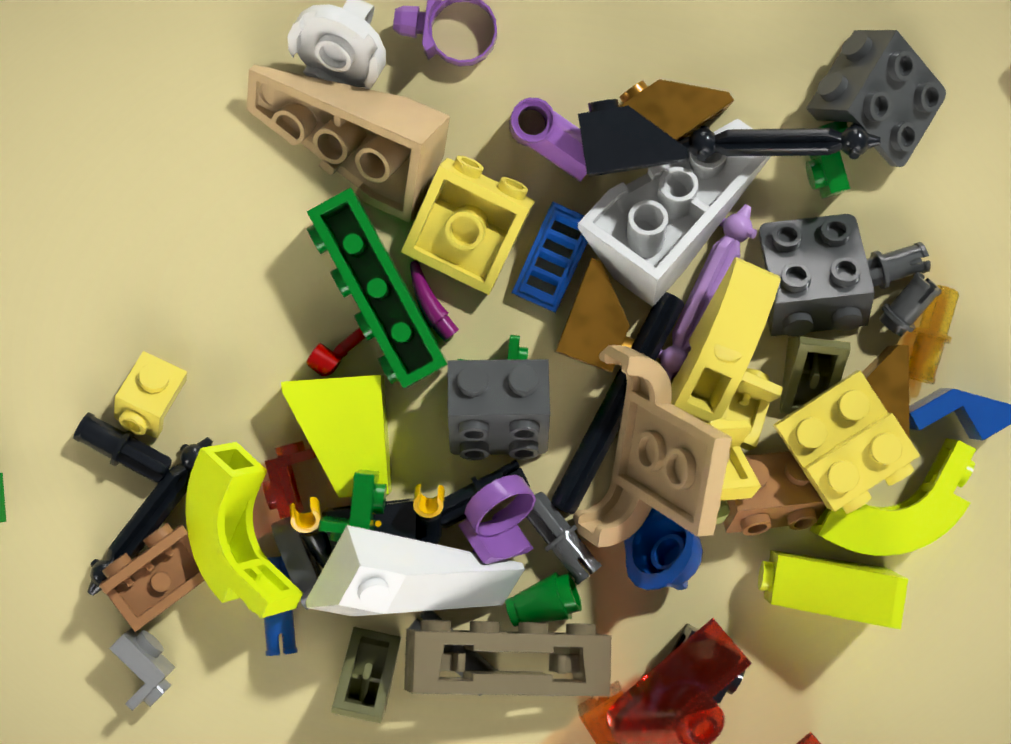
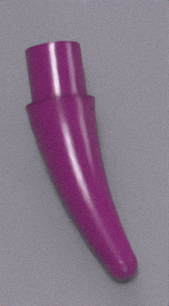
M412 261L410 263L411 279L420 310L430 328L433 327L445 342L459 329L430 289L420 263Z

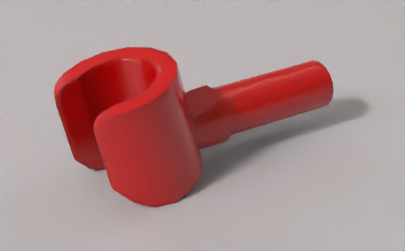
M360 327L339 343L334 351L319 343L308 357L307 366L321 376L331 375L335 372L343 357L365 339Z

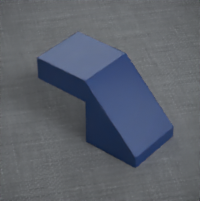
M940 388L909 406V429L921 430L953 411L969 439L985 440L1011 425V404L954 388Z

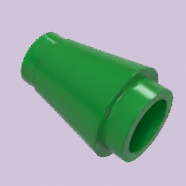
M555 572L505 600L507 613L514 627L518 626V622L544 623L572 619V613L582 610L579 592L570 573L559 576Z

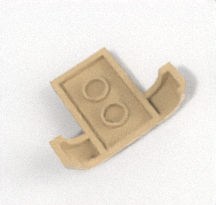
M608 345L599 354V359L607 364H619L622 367L621 370L626 374L627 388L609 489L599 503L591 508L577 510L574 513L573 518L578 534L596 547L616 545L632 536L645 522L651 508H654L697 537L714 535L732 437L671 404L672 389L670 379L665 369L658 362L630 347Z

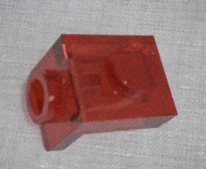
M303 440L274 448L277 458L265 461L269 480L263 482L266 502L270 510L278 509L280 519L290 517L291 503L295 504V509L298 512L304 511L292 464L313 459L317 456L312 448L305 450Z

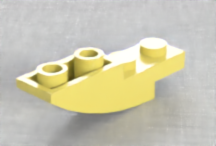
M735 257L688 340L691 350L671 384V404L707 424L722 418L744 376L764 330L781 281L778 275Z

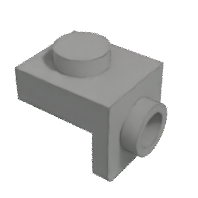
M130 629L109 648L145 683L125 703L132 711L143 701L151 707L171 686L165 678L176 667L161 654L164 651L163 646L149 632L145 630L134 632L133 629Z

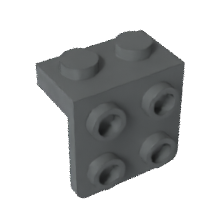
M854 30L852 35L844 42L842 51L828 74L820 81L817 91L806 109L817 121L852 122L865 129L868 134L881 137V144L874 148L890 166L903 167L908 162L945 100L946 90L897 30Z
M840 214L768 222L760 226L759 240L765 268L767 271L778 275L781 279L767 319L771 336L788 335L798 337L815 331L833 329L850 331L860 326H868L875 291L857 220L853 215Z
M549 359L448 360V426L451 454L460 455L461 458L466 460H482L489 455H509L514 459L527 460L548 451L550 425Z

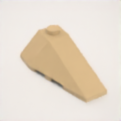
M253 65L249 69L247 110L291 145L301 143L322 159L319 166L332 176L337 171L358 187L355 193L364 202L408 223L412 222L444 157L450 120L449 115L403 96Z

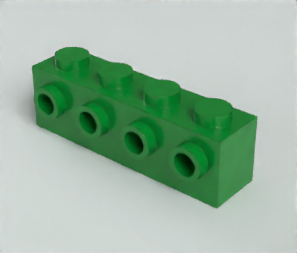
M350 187L306 211L313 225L306 229L320 254L328 251L337 267L330 271L338 289L344 298L352 294L360 309V312L355 314L354 317L362 333L368 341L375 337L384 353L383 356L377 359L389 382L393 384L399 381L403 389L408 388L448 366L447 359L353 189Z

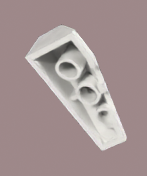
M736 119L714 131V134L716 135L728 129L752 128L741 120ZM688 151L689 161L650 167L645 175L627 185L622 182L609 189L578 223V229L611 276L653 307L685 271L771 156L728 157L715 151L705 161H699L696 156Z
M347 525L305 602L309 609L352 617L500 606L508 598L525 568L521 562L507 559L484 564L475 552Z

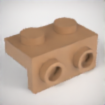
M790 451L745 456L761 487L752 498L727 500L730 512L724 521L726 533L742 531L744 535H757L766 532L770 528L789 526L792 530H801L817 523L827 507Z
M168 523L164 524L143 540L148 548L133 559L125 553L102 570L107 578L99 583V587L107 594L134 632L138 631L205 581L195 562L188 532L182 524L174 529Z

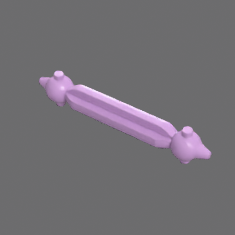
M747 204L737 213L724 218L719 226L723 227L725 236L713 245L673 329V346L665 350L661 349L657 356L670 381L677 375L688 352L691 350L688 340L735 257L740 258V242L748 238L754 239L757 234V230L752 228L750 220L751 206Z

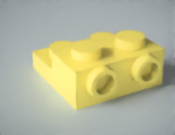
M458 155L455 161L446 158L437 169L401 253L489 295L535 200L527 197L528 188L514 179L502 177L500 182H497L482 175L484 167L469 157Z
M856 370L773 424L827 509L834 512L842 507L847 514L860 508L871 500L872 497L868 492L870 488L883 480L886 481L888 486L903 480L914 471L910 462L920 456L893 413L887 412L861 370Z

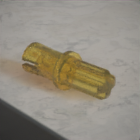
M937 285L942 293L925 309L919 327H915L916 329L912 332L916 335L909 360V379L927 384H935V376L945 343L949 344L952 341L948 333L959 299V292L947 286Z

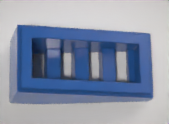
M551 203L512 290V294L554 313L557 312L588 242L582 233L579 239L575 240L551 228L554 221H557L579 231L578 223L584 215L558 203ZM546 239L573 250L570 259L544 248ZM538 257L564 268L562 277L535 266ZM530 275L556 286L554 294L551 295L527 284Z

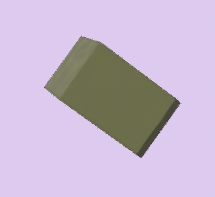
M802 336L788 338L780 413H792L841 381L851 350L850 342Z
M353 627L331 713L381 723L389 698L401 641L400 636Z

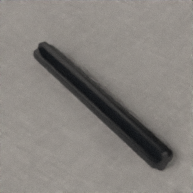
M665 292L651 308L632 345V349L656 360L684 307V302L677 296ZM620 367L551 499L552 504L556 508L568 514H574L577 511L620 429L627 388L626 374L621 370L622 367Z

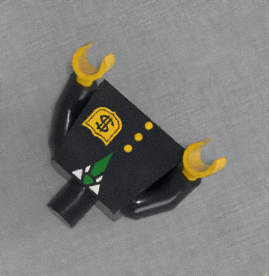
M417 484L414 498L386 501L384 514H375L373 531L439 544L442 536L444 486L438 485V495L434 498L423 496L421 494V484ZM316 497L310 498L311 512L309 513L298 512L295 509V504L291 503L290 520L292 527L296 531L301 532L309 552L320 566L324 568L338 542L330 540V532L318 531L319 520L321 519L319 500ZM351 506L327 508L322 512V516L350 518Z

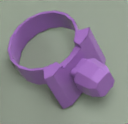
M427 0L426 12L420 11L419 6H401L395 9L393 30L402 36L417 38V34H423L422 45L428 60L438 54L447 63L459 67L473 66L485 60L494 48L497 39L496 18L491 8L482 0ZM456 2H470L479 5L489 14L494 24L495 33L490 46L483 54L473 59L457 60L448 57L438 49L433 39L432 27L435 18L445 7Z
M504 476L484 486L469 501L465 509L467 519L458 525L473 547L472 552L477 553L484 564L526 554L534 549L518 526L533 509L536 501L534 493L521 476ZM517 495L510 504L495 513L492 520L480 523L485 514L496 504L506 498Z

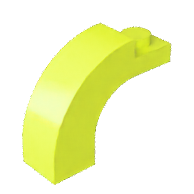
M946 438L923 483L911 497L901 503L886 507L864 504L847 514L842 507L835 512L826 508L810 531L840 547L866 555H900L923 548L946 534L960 520L969 507V501L953 493L957 486L961 488L969 480L975 467V462L971 459L976 449L960 440Z
M237 442L200 448L189 477L185 513L191 550L205 582L222 603L240 598L245 602L247 608L256 613L261 619L296 609L303 592L267 559L258 544L254 531V503L268 470Z

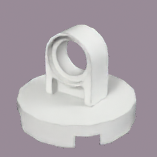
M347 0L343 8L325 4L313 5L302 11L293 24L287 38L288 50L292 58L298 53L300 59L307 65L303 73L314 78L356 87H365V89L372 88L386 65V49L379 34L370 26L375 10L374 5L363 0Z

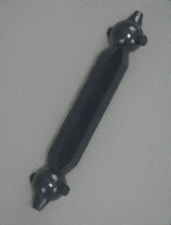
M856 123L852 124L842 133L830 128L728 129L715 135L708 126H701L700 129L694 131L690 136L679 139L678 142L685 146L699 161H705L715 151L732 157L825 156L840 150L849 155L850 159L855 160L864 154L867 149L879 146L881 144V137L868 134L865 129Z
M206 437L197 444H183L181 446V463L168 470L165 477L157 484L112 542L107 559L100 561L94 559L91 562V582L87 591L90 595L94 596L102 590L99 587V583L107 578L102 572L105 567L125 553L133 559L144 548L146 544L143 540L161 526L186 494L189 477L200 448L212 446L213 440Z

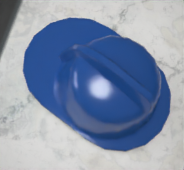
M651 508L642 526L632 536L624 540L628 577L636 587L647 591L658 590L664 587H672L677 590L687 589L688 580L697 572L702 561L703 549L700 538L654 508Z

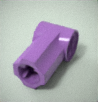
M527 98L520 101L514 107L509 120V130L512 137L519 144L530 147L581 182L587 172L580 128L553 111L552 107L540 98ZM527 110L539 112L545 120V129L537 135L524 133L518 124L519 115Z

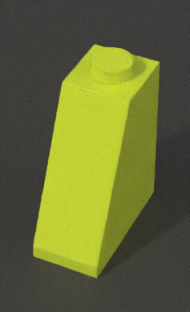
M384 375L281 382L282 393L338 497H351L352 502L354 473L359 469L379 471L378 483L387 484L386 495L392 492Z
M775 550L770 551L769 561H762L758 589L764 591V599L772 605L901 630L908 578L886 567Z

